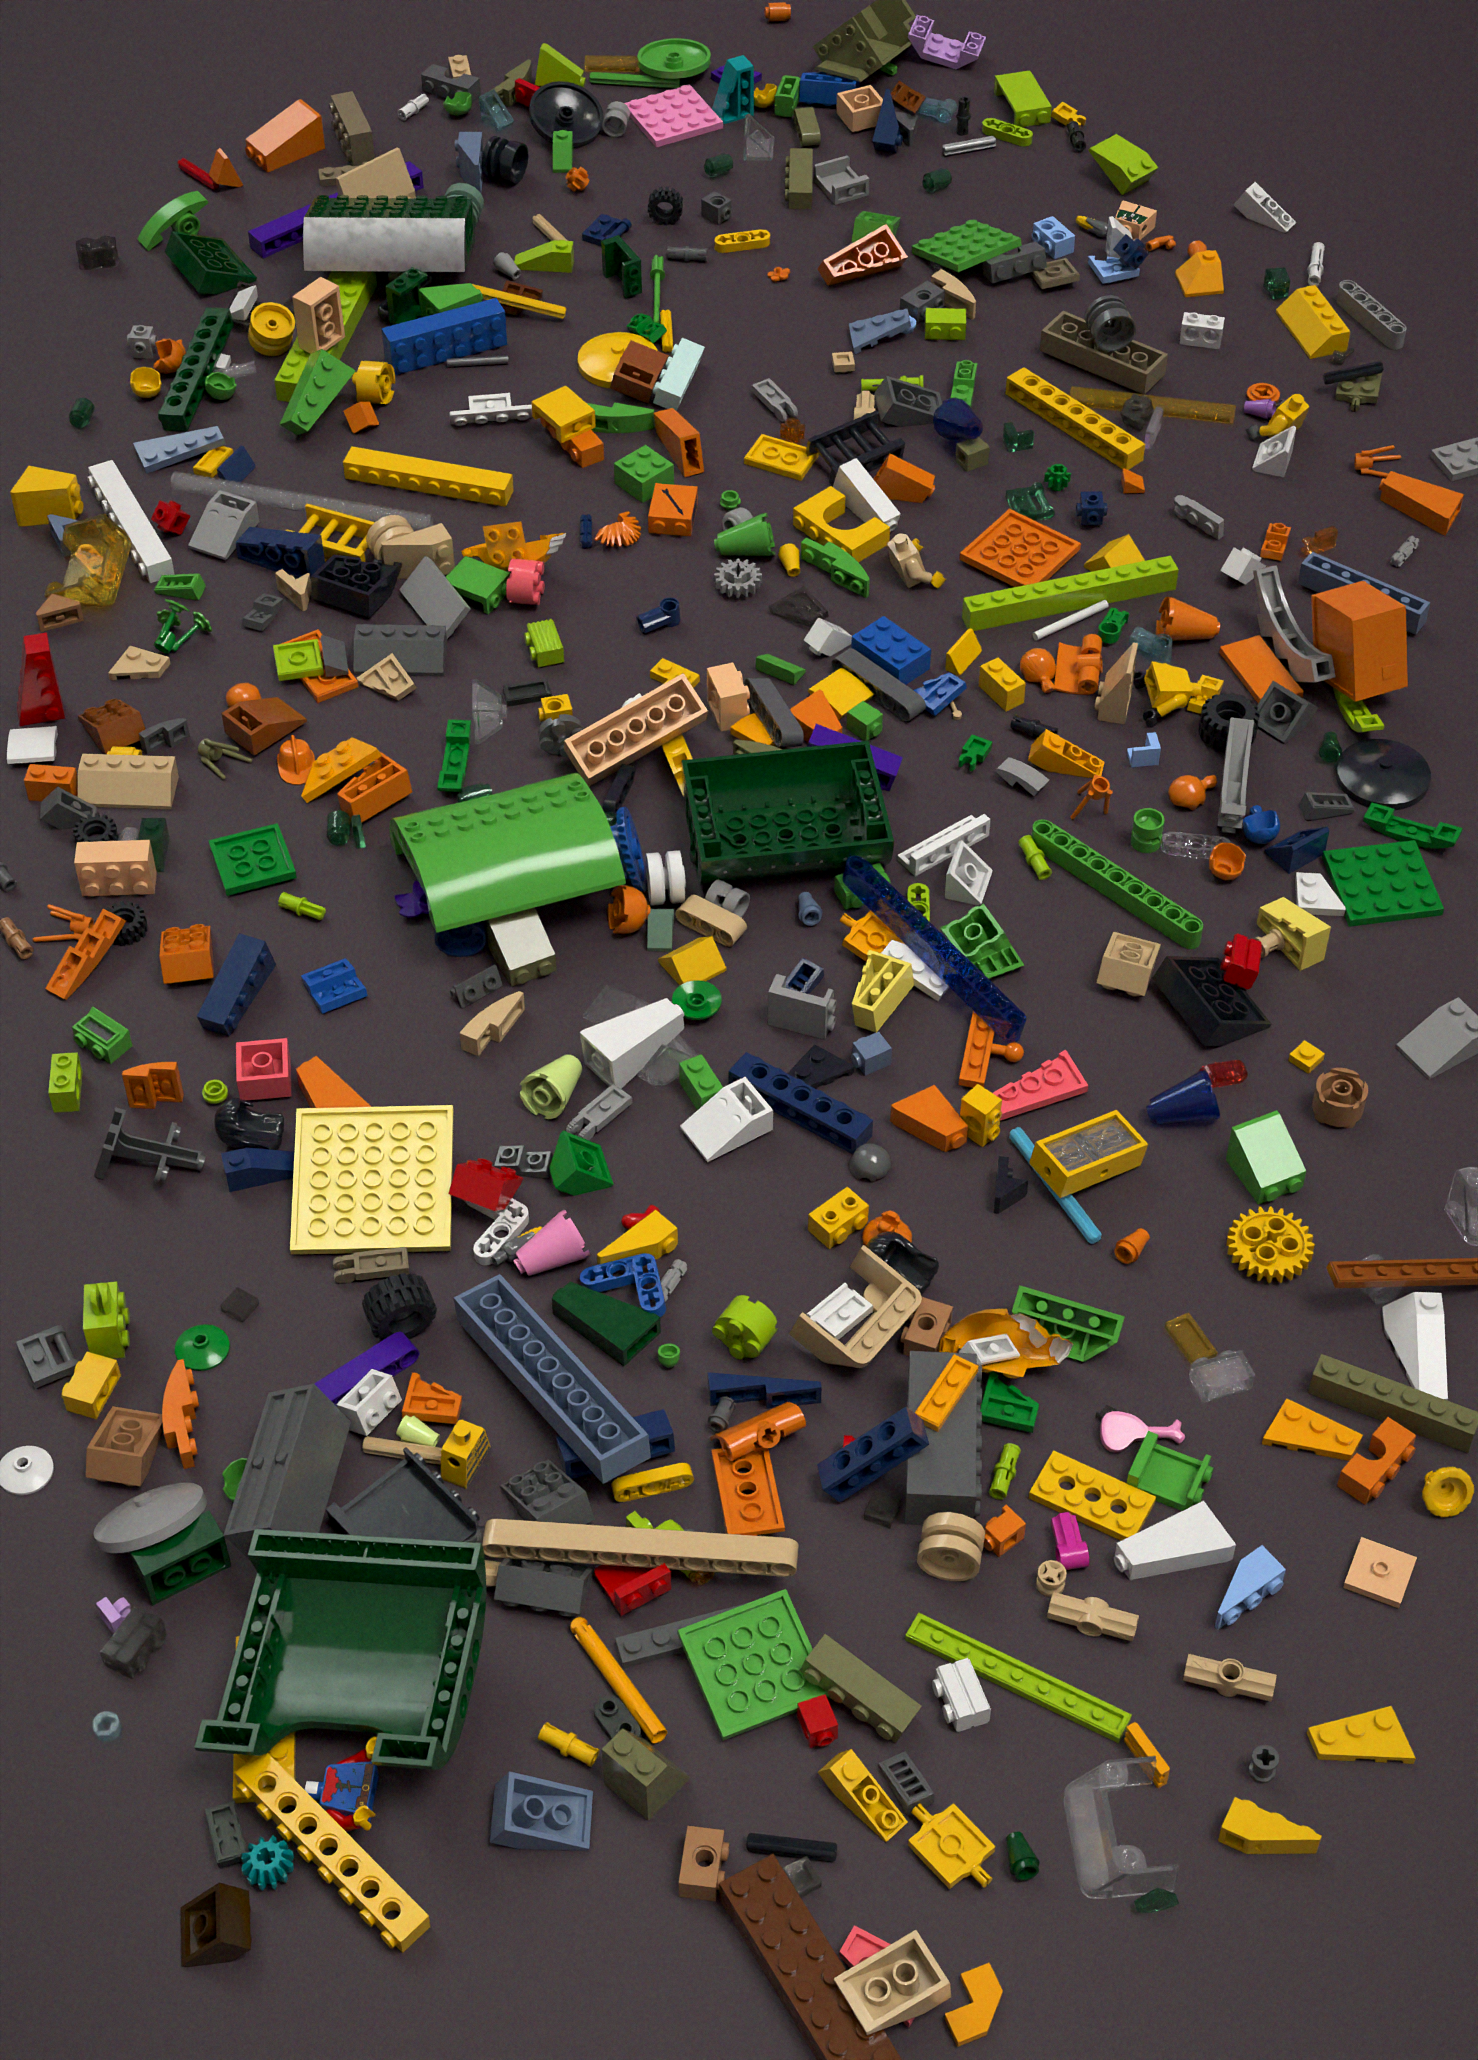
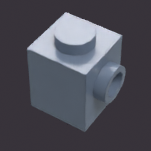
M880 1032L853 1042L851 1061L866 1076L891 1065L892 1048Z

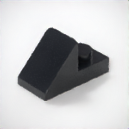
M999 1156L994 1202L995 1214L1001 1213L1027 1195L1028 1180L1013 1178V1168H1008L1009 1157Z

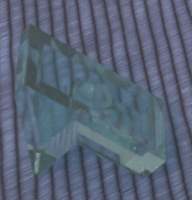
M495 89L478 97L483 122L490 119L497 132L513 124V118Z

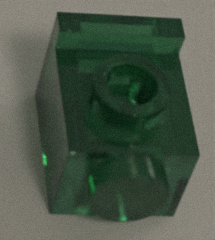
M1285 267L1268 268L1265 270L1263 286L1270 292L1272 299L1288 298L1290 279Z

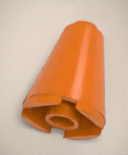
M1165 597L1161 603L1158 612L1162 613L1161 618L1156 621L1157 639L1161 641L1213 639L1215 635L1219 634L1220 622H1218L1217 617L1173 597Z

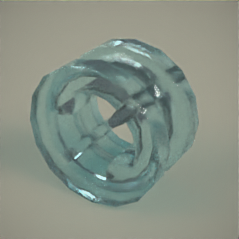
M110 1711L98 1714L92 1723L93 1730L101 1741H113L122 1732V1724L118 1716ZM106 1722L111 1723L110 1730L108 1731L103 1729Z

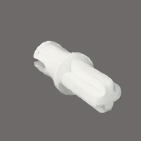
M421 94L416 99L409 100L407 105L397 111L398 117L405 121L414 113H419V110L427 105L429 98L425 94Z

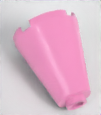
M566 1210L560 1211L515 1253L518 1258L513 1261L521 1274L526 1272L528 1276L591 1256L589 1250L583 1252L582 1248H584L585 1242L571 1218L564 1219L567 1215Z

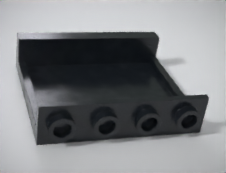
M407 1447L403 1449L404 1460L342 1508L335 1502L326 1508L330 1523L343 1535L470 1542L481 1533L478 1523L480 1517L477 1512L470 1506L466 1508L461 1503L462 1499L453 1488L448 1490L444 1486L442 1477L435 1470L431 1472L426 1467V1462L418 1453L413 1454ZM402 1504L404 1505V1507H405L406 1510L408 1511L409 1515L404 1512V1510H403V1508H402Z

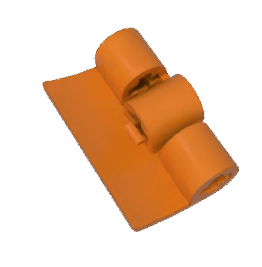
M1096 634L1084 636L1082 647L1059 642L1055 690L1078 695H1089L1098 690L1099 674L1103 672L1101 637Z
M786 1402L711 1436L710 1440L719 1439L726 1457L733 1461L755 1450L754 1442L763 1448L774 1447L779 1442L780 1437H785L805 1428L806 1421L801 1409L796 1404Z

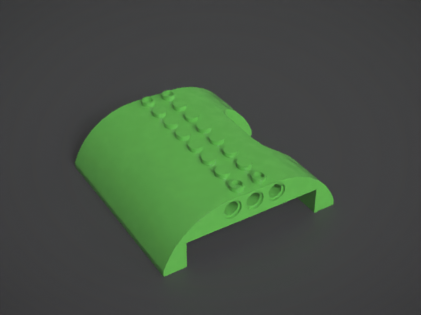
M578 773L528 784L473 800L439 806L391 818L389 833L391 845L396 855L405 854L426 895L430 920L437 933L626 884L619 852L605 813L584 779Z

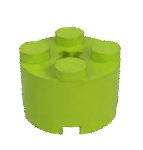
M746 1295L736 1296L716 1320L715 1326L712 1328L713 1335L729 1348V1352L733 1357L739 1360L743 1359V1357L754 1358L759 1356L778 1330V1328L775 1329L777 1320L772 1311L758 1300L756 1303L748 1301L749 1296Z

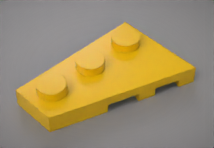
M1392 1706L1308 1727L1307 1730L1308 1738L1318 1760L1355 1761L1356 1759H1375V1762L1386 1763L1387 1760H1402L1404 1764H1414L1416 1759Z

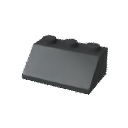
M505 1558L498 1566L494 1599L502 1600V1604L507 1606L524 1604L530 1605V1608L535 1611L552 1609L558 1610V1613L563 1616H575L580 1614L586 1605L595 1566L572 1562Z

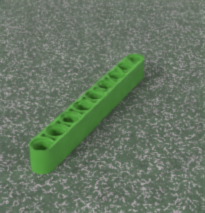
M1044 819L1034 822L1032 827L1033 841L1047 858L1182 947L1195 949L1200 945L1203 922L1199 918L1052 822Z

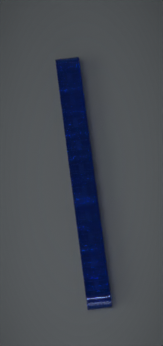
M850 856L846 861L842 877L843 883L1004 1041L1018 1042L1027 1020L1026 1015L867 860L860 856Z

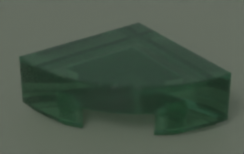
M360 814L353 815L351 824L356 847L358 849L365 848L366 844Z
M1158 1887L1134 1901L1137 1912L1141 1913L1158 1912L1179 1904L1175 1893Z

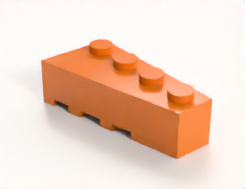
M885 224L823 260L817 270L829 286L900 267L908 256L888 225Z

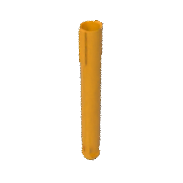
M582 1617L575 1618L570 1623V1630L573 1634H576L574 1636L638 1722L651 1743L663 1741L668 1733L664 1725L591 1625L587 1626L588 1621Z

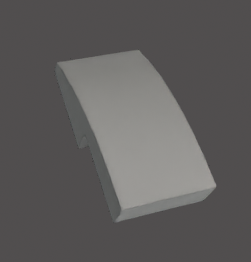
M1009 757L995 770L1011 786L1018 782L1033 796L1049 781L1048 778L1036 769Z

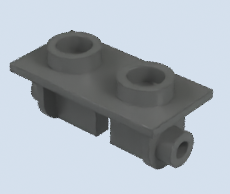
M494 964L489 968H484L482 972L458 985L452 986L453 989L450 990V994L454 999L458 998L461 1008L503 986L497 966Z

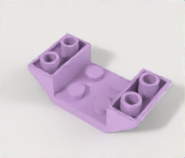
M916 16L908 38L922 59L953 69H958L978 59L986 40L985 36L979 33L968 32L965 42L961 43L958 40H952L940 34L931 33L934 20L926 16Z

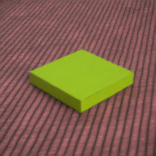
M318 639L273 645L279 681L324 675Z

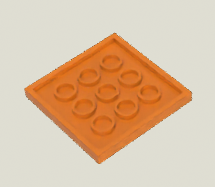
M1008 509L960 552L959 560L1013 587L1047 581L1080 550L1081 543L1012 509Z

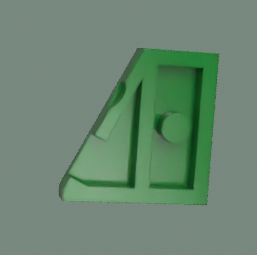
M990 1372L980 1409L982 1421L1033 1433L1039 1411V1403L1030 1397L1024 1396L1015 1386H1007L998 1379V1374Z

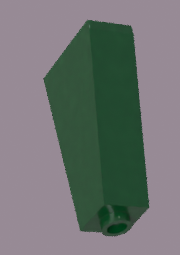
M571 1281L563 1288L556 1290L552 1296L553 1314L622 1366L628 1364L661 1333L660 1317L658 1315L646 1312L641 1308Z

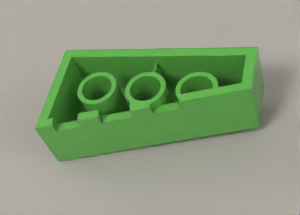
M323 349L311 353L279 425L296 436L309 431L355 373V370Z

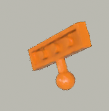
M974 1004L958 1085L974 1088L979 1084L984 1087L991 1053L1003 1055L1010 1062H1018L1022 1059L1024 1050L1019 1043L1012 1042L1006 1046L993 1044L999 1008Z

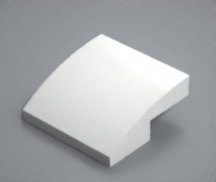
M57 726L10 729L7 763L54 761L57 753L55 744L58 736Z

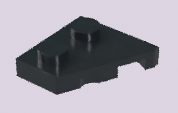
M814 1044L787 1074L796 1079H801L807 1085L817 1089L819 1086L833 1083L835 1077L845 1073L847 1076L852 1075L855 1066Z

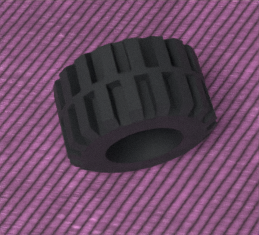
M1221 693L1220 695H1213L1212 699L1208 698L1202 706L1199 724V735L1203 738L1202 741L1205 744H1209L1211 748H1217L1218 751H1226L1230 718L1254 720L1251 744H1253L1257 734L1260 713L1257 710V705L1252 704L1253 701L1251 699H1246L1241 694L1235 695L1236 693Z
M413 1273L393 1275L379 1281L378 1284L373 1285L369 1289L370 1291L364 1295V1300H362V1308L372 1333L381 1341L396 1332H403L407 1338H412L416 1334L423 1332L426 1327L433 1323L432 1320L436 1318L437 1307L426 1281L420 1275L416 1276Z

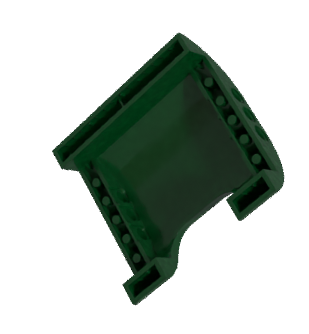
M255 1529L248 1557L256 1569L257 1575L217 1720L202 1719L194 1747L195 1750L261 1756L267 1754L281 1739L292 1732L308 1728L377 1733L371 1760L373 1765L430 1770L443 1768L453 1755L462 1733L482 1645L486 1611V1568L482 1543Z

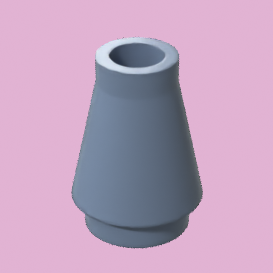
M809 892L801 893L798 896L800 921L809 926L819 923L823 913L821 907Z

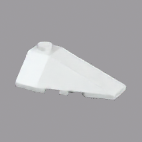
M1413 1292L1383 1306L1384 1333L1387 1339L1391 1340L1397 1359H1400L1407 1371L1406 1376L1412 1388L1448 1400L1442 1294Z

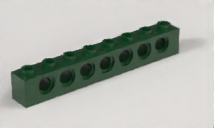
M206 307L203 316L200 317V323L194 331L192 341L188 344V350L183 355L180 368L177 369L176 377L171 382L168 395L165 396L164 404L158 412V419L162 423L164 430L188 431L206 390V376L213 373L234 323L229 308Z

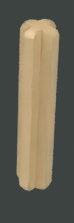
M541 214L533 216V224L551 241H568Z
M369 1436L365 1437L362 1448L364 1453L405 1459L403 1449L407 1447L413 1454H420L425 1462L441 1464L442 1448Z

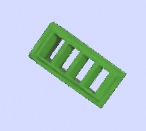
M200 574L161 575L154 591L156 594L199 600L206 585Z

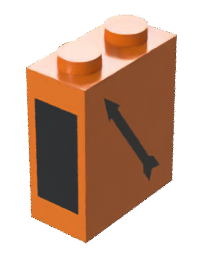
M655 483L648 514V532L691 536L698 506V487Z

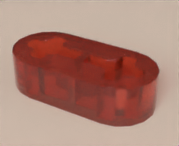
M1232 1060L1207 1064L1199 1069L1198 1076L1203 1087L1215 1088L1239 1084L1247 1078L1248 1072L1242 1061Z

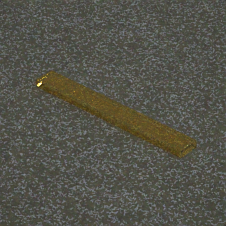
M1071 386L1069 395L1086 407L1230 424L1234 423L1236 405L1075 386Z

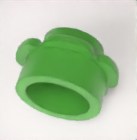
M733 490L723 492L720 498V505L728 510L735 509L741 503L738 493Z

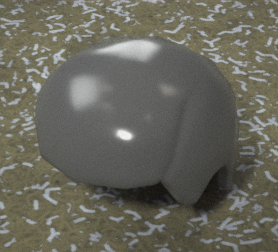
M871 1143L859 1146L849 1161V1170L857 1180L868 1178L871 1182H874L876 1179L885 1177L891 1168V1157L887 1150Z

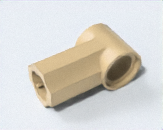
M862 391L857 395L856 407H854V420L866 413L875 411V395H872L870 391Z

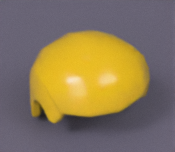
M766 84L764 90H759L756 87L754 91V106L759 108L772 106L775 103L777 86L775 84Z
M140 367L131 372L130 386L133 393L137 396L151 398L157 396L161 391L162 383L158 371L148 367Z

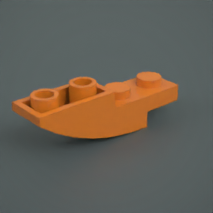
M181 1359L174 1366L166 1385L162 1406V1422L168 1449L179 1447L183 1468L187 1469L195 1467L193 1456L198 1455L195 1438L189 1439L188 1433L193 1432L191 1420L196 1419L194 1408L200 1406L196 1391H190V1386L195 1385L192 1370H186L184 1360Z

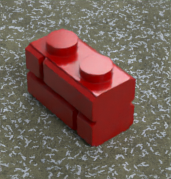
M1237 933L1232 941L1226 942L1223 949V955L1225 956L1220 967L1221 970H1224L1223 979L1225 982L1234 985L1237 983L1238 986L1248 990L1252 988L1259 974L1262 951L1261 941L1252 938L1248 939V937Z

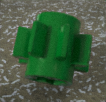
M1054 464L1051 468L1048 467L1044 475V482H1048V487L1054 491H1060L1064 487L1067 488L1068 482L1071 481V473L1067 472V467L1062 464Z

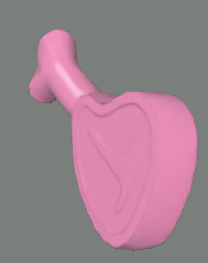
M1119 1411L1106 1413L1100 1424L1101 1442L1105 1449L1113 1453L1122 1452L1133 1442L1144 1440L1148 1431L1158 1434V1438H1170L1177 1444L1183 1442L1185 1435L1180 1430L1181 1422L1178 1419L1168 1427H1148L1138 1417Z

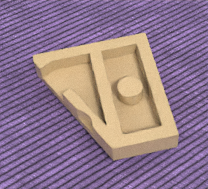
M393 653L357 677L361 685L398 701L417 688Z

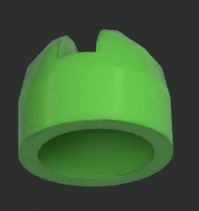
M674 1344L661 1345L658 1349L660 1364L667 1368L677 1365L680 1359L679 1347Z

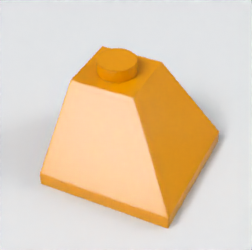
M1216 250L1196 252L1175 271L1184 297L1224 293L1222 266Z

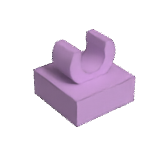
M107 1597L97 1602L96 1605L100 1618L113 1635L117 1638L126 1632L123 1621L133 1615L127 1600L123 1597L112 1605Z

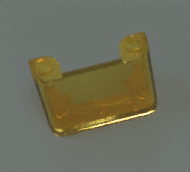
M105 514L67 524L63 532V543L72 552L65 578L63 584L57 581L49 583L44 596L48 599L51 594H56L79 601L81 606H111L115 602L130 552L131 540L129 535Z

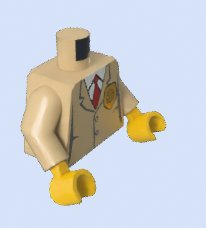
M902 533L895 535L887 543L891 564L908 589L920 582L931 583L936 588H940L946 581V578L938 571L933 576L925 571L919 554L924 548L919 545L920 541L916 538L911 541L906 534Z

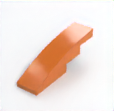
M102 909L92 929L86 927L75 948L69 946L45 989L67 1000L101 961L126 920Z

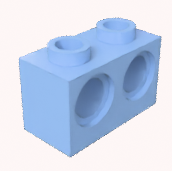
M1052 216L1033 223L1032 240L1044 247L1045 252L1053 259L1074 252L1075 235Z

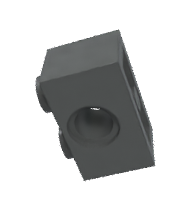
M926 281L900 297V310L908 309L909 316L913 317L916 320V324L925 320L926 308H944L945 290Z

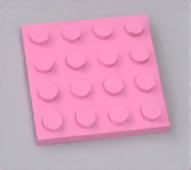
M684 85L677 89L666 90L659 94L649 95L645 98L634 99L631 102L624 103L630 110V118L656 148L723 129V121L691 85Z

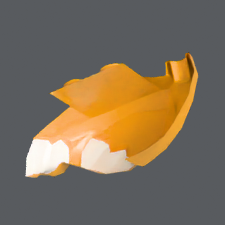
M521 521L483 526L486 543L466 548L461 552L464 557H478L485 564L511 572L508 571L511 559L536 560L544 563L548 561L551 554L558 551L562 545L566 533L540 535V540L525 543Z
M986 1309L969 1314L952 1326L940 1340L939 1352L957 1353L958 1349H961L967 1341L1007 1334L1019 1352V1358L982 1365V1372L997 1371L1003 1373L1008 1378L1024 1377L1027 1368L1060 1364L1069 1355L1073 1343L1068 1339L1062 1338L1060 1334L1049 1335L1047 1330L1037 1320L1021 1313L1009 1315L1007 1309Z

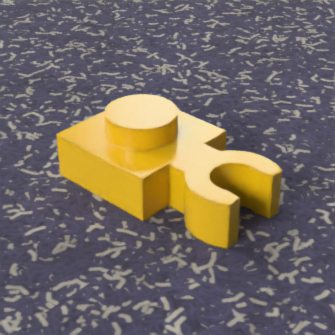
M1061 102L1051 114L1052 118L1065 126L1072 121H1076L1080 128L1081 125L1084 126L1086 123L1084 116L1077 115L1078 111L1064 102Z

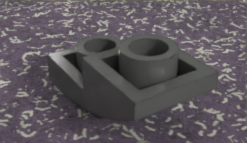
M524 1145L499 1146L494 1167L499 1169L501 1167L511 1168L516 1171L515 1175L549 1178L553 1154L551 1151L527 1152Z

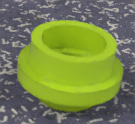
M220 1080L208 1081L202 1090L203 1099L211 1104L224 1101L228 1096L227 1086Z

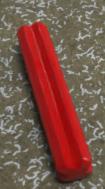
M185 158L178 160V168L212 190L220 186L210 177L209 173Z

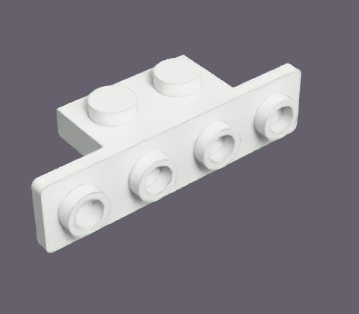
M510 393L468 396L470 410L449 412L450 424L462 426L473 422L484 424L487 421L505 422L508 419L527 420L532 417V405L511 406Z

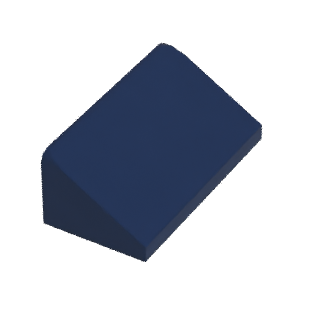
M241 445L217 468L220 486L233 490L255 469V463L244 446Z

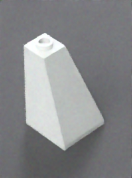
M666 998L582 1030L580 1037L584 1064L609 1087L614 1084L622 1089L684 1029L683 1010L680 1006L674 1005Z

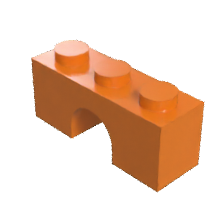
M1387 1417L1372 1434L1368 1448L1379 1459L1369 1460L1356 1453L1341 1470L1337 1487L1365 1505L1372 1497L1378 1498L1385 1487L1384 1483L1388 1478L1393 1480L1398 1474L1403 1460L1408 1462L1415 1453L1416 1448L1413 1445L1416 1435Z

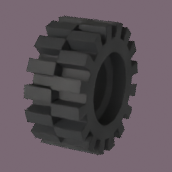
M659 187V191L657 189L653 190L648 200L647 211L649 217H653L654 222L659 220L660 225H662V222H665V225H669V221L671 224H674L675 220L678 221L680 219L683 209L682 196L680 197V193H675L674 188L670 191L669 187H665V190L662 187ZM667 202L673 207L665 210L660 208L658 204Z
M95 813V817L89 814L87 815L88 819L82 817L80 819L81 823L76 822L73 828L76 846L77 842L119 840L115 821L113 822V819L111 817L108 818L105 814L100 817L99 813ZM97 833H101V834H102V835L97 836V837H89V836H91V835H93V834H97Z
M120 901V905L117 906L114 903L112 904V909L110 907L105 909L126 921H131L130 924L122 927L113 942L114 945L120 942V946H125V943L128 942L130 946L133 945V940L138 943L141 941L140 937H145L148 925L144 909L140 908L139 904L136 903L133 906L132 901H128L127 904L124 901Z

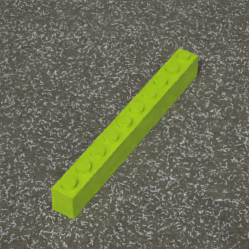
M1166 556L963 598L962 619L967 629L971 628L973 631L1084 609L1103 600L1113 603L1176 590L1179 569L1172 557Z

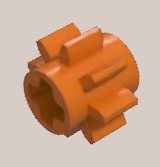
M581 166L579 169L571 168L566 175V180H568L566 182L568 184L567 187L574 192L576 189L580 191L585 189L589 183L587 171Z

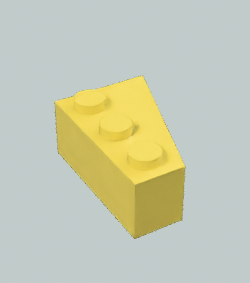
M1284 897L1259 908L1257 925L1266 935L1272 929H1277L1281 932L1285 940V947L1281 951L1300 971L1324 960L1331 926Z
M869 950L866 966L862 970L861 982H858L852 1001V1009L856 1026L877 1033L912 989L914 978L911 963Z

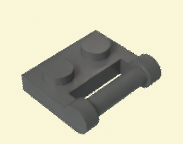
M61 1325L54 1326L16 1342L35 1388L67 1375H74L75 1366L79 1360L75 1359L66 1340L67 1334L65 1329ZM47 1343H56L65 1363L56 1364Z

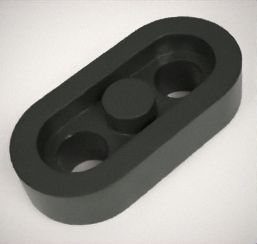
M604 1696L597 1701L594 1708L595 1719L610 1740L622 1729H629L631 1733L641 1737V1729L638 1722L619 1698ZM606 1707L614 1708V1710L610 1712L605 1711L604 1709Z

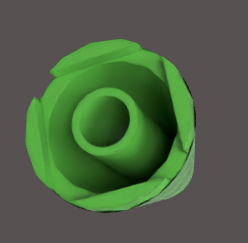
M762 513L718 533L717 538L714 539L716 551H720L721 555L775 556V551H771V547H775L771 524L765 521L768 514Z

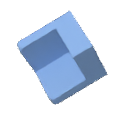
M1156 732L1147 733L1145 747L1127 749L1131 768L1159 765L1161 747Z

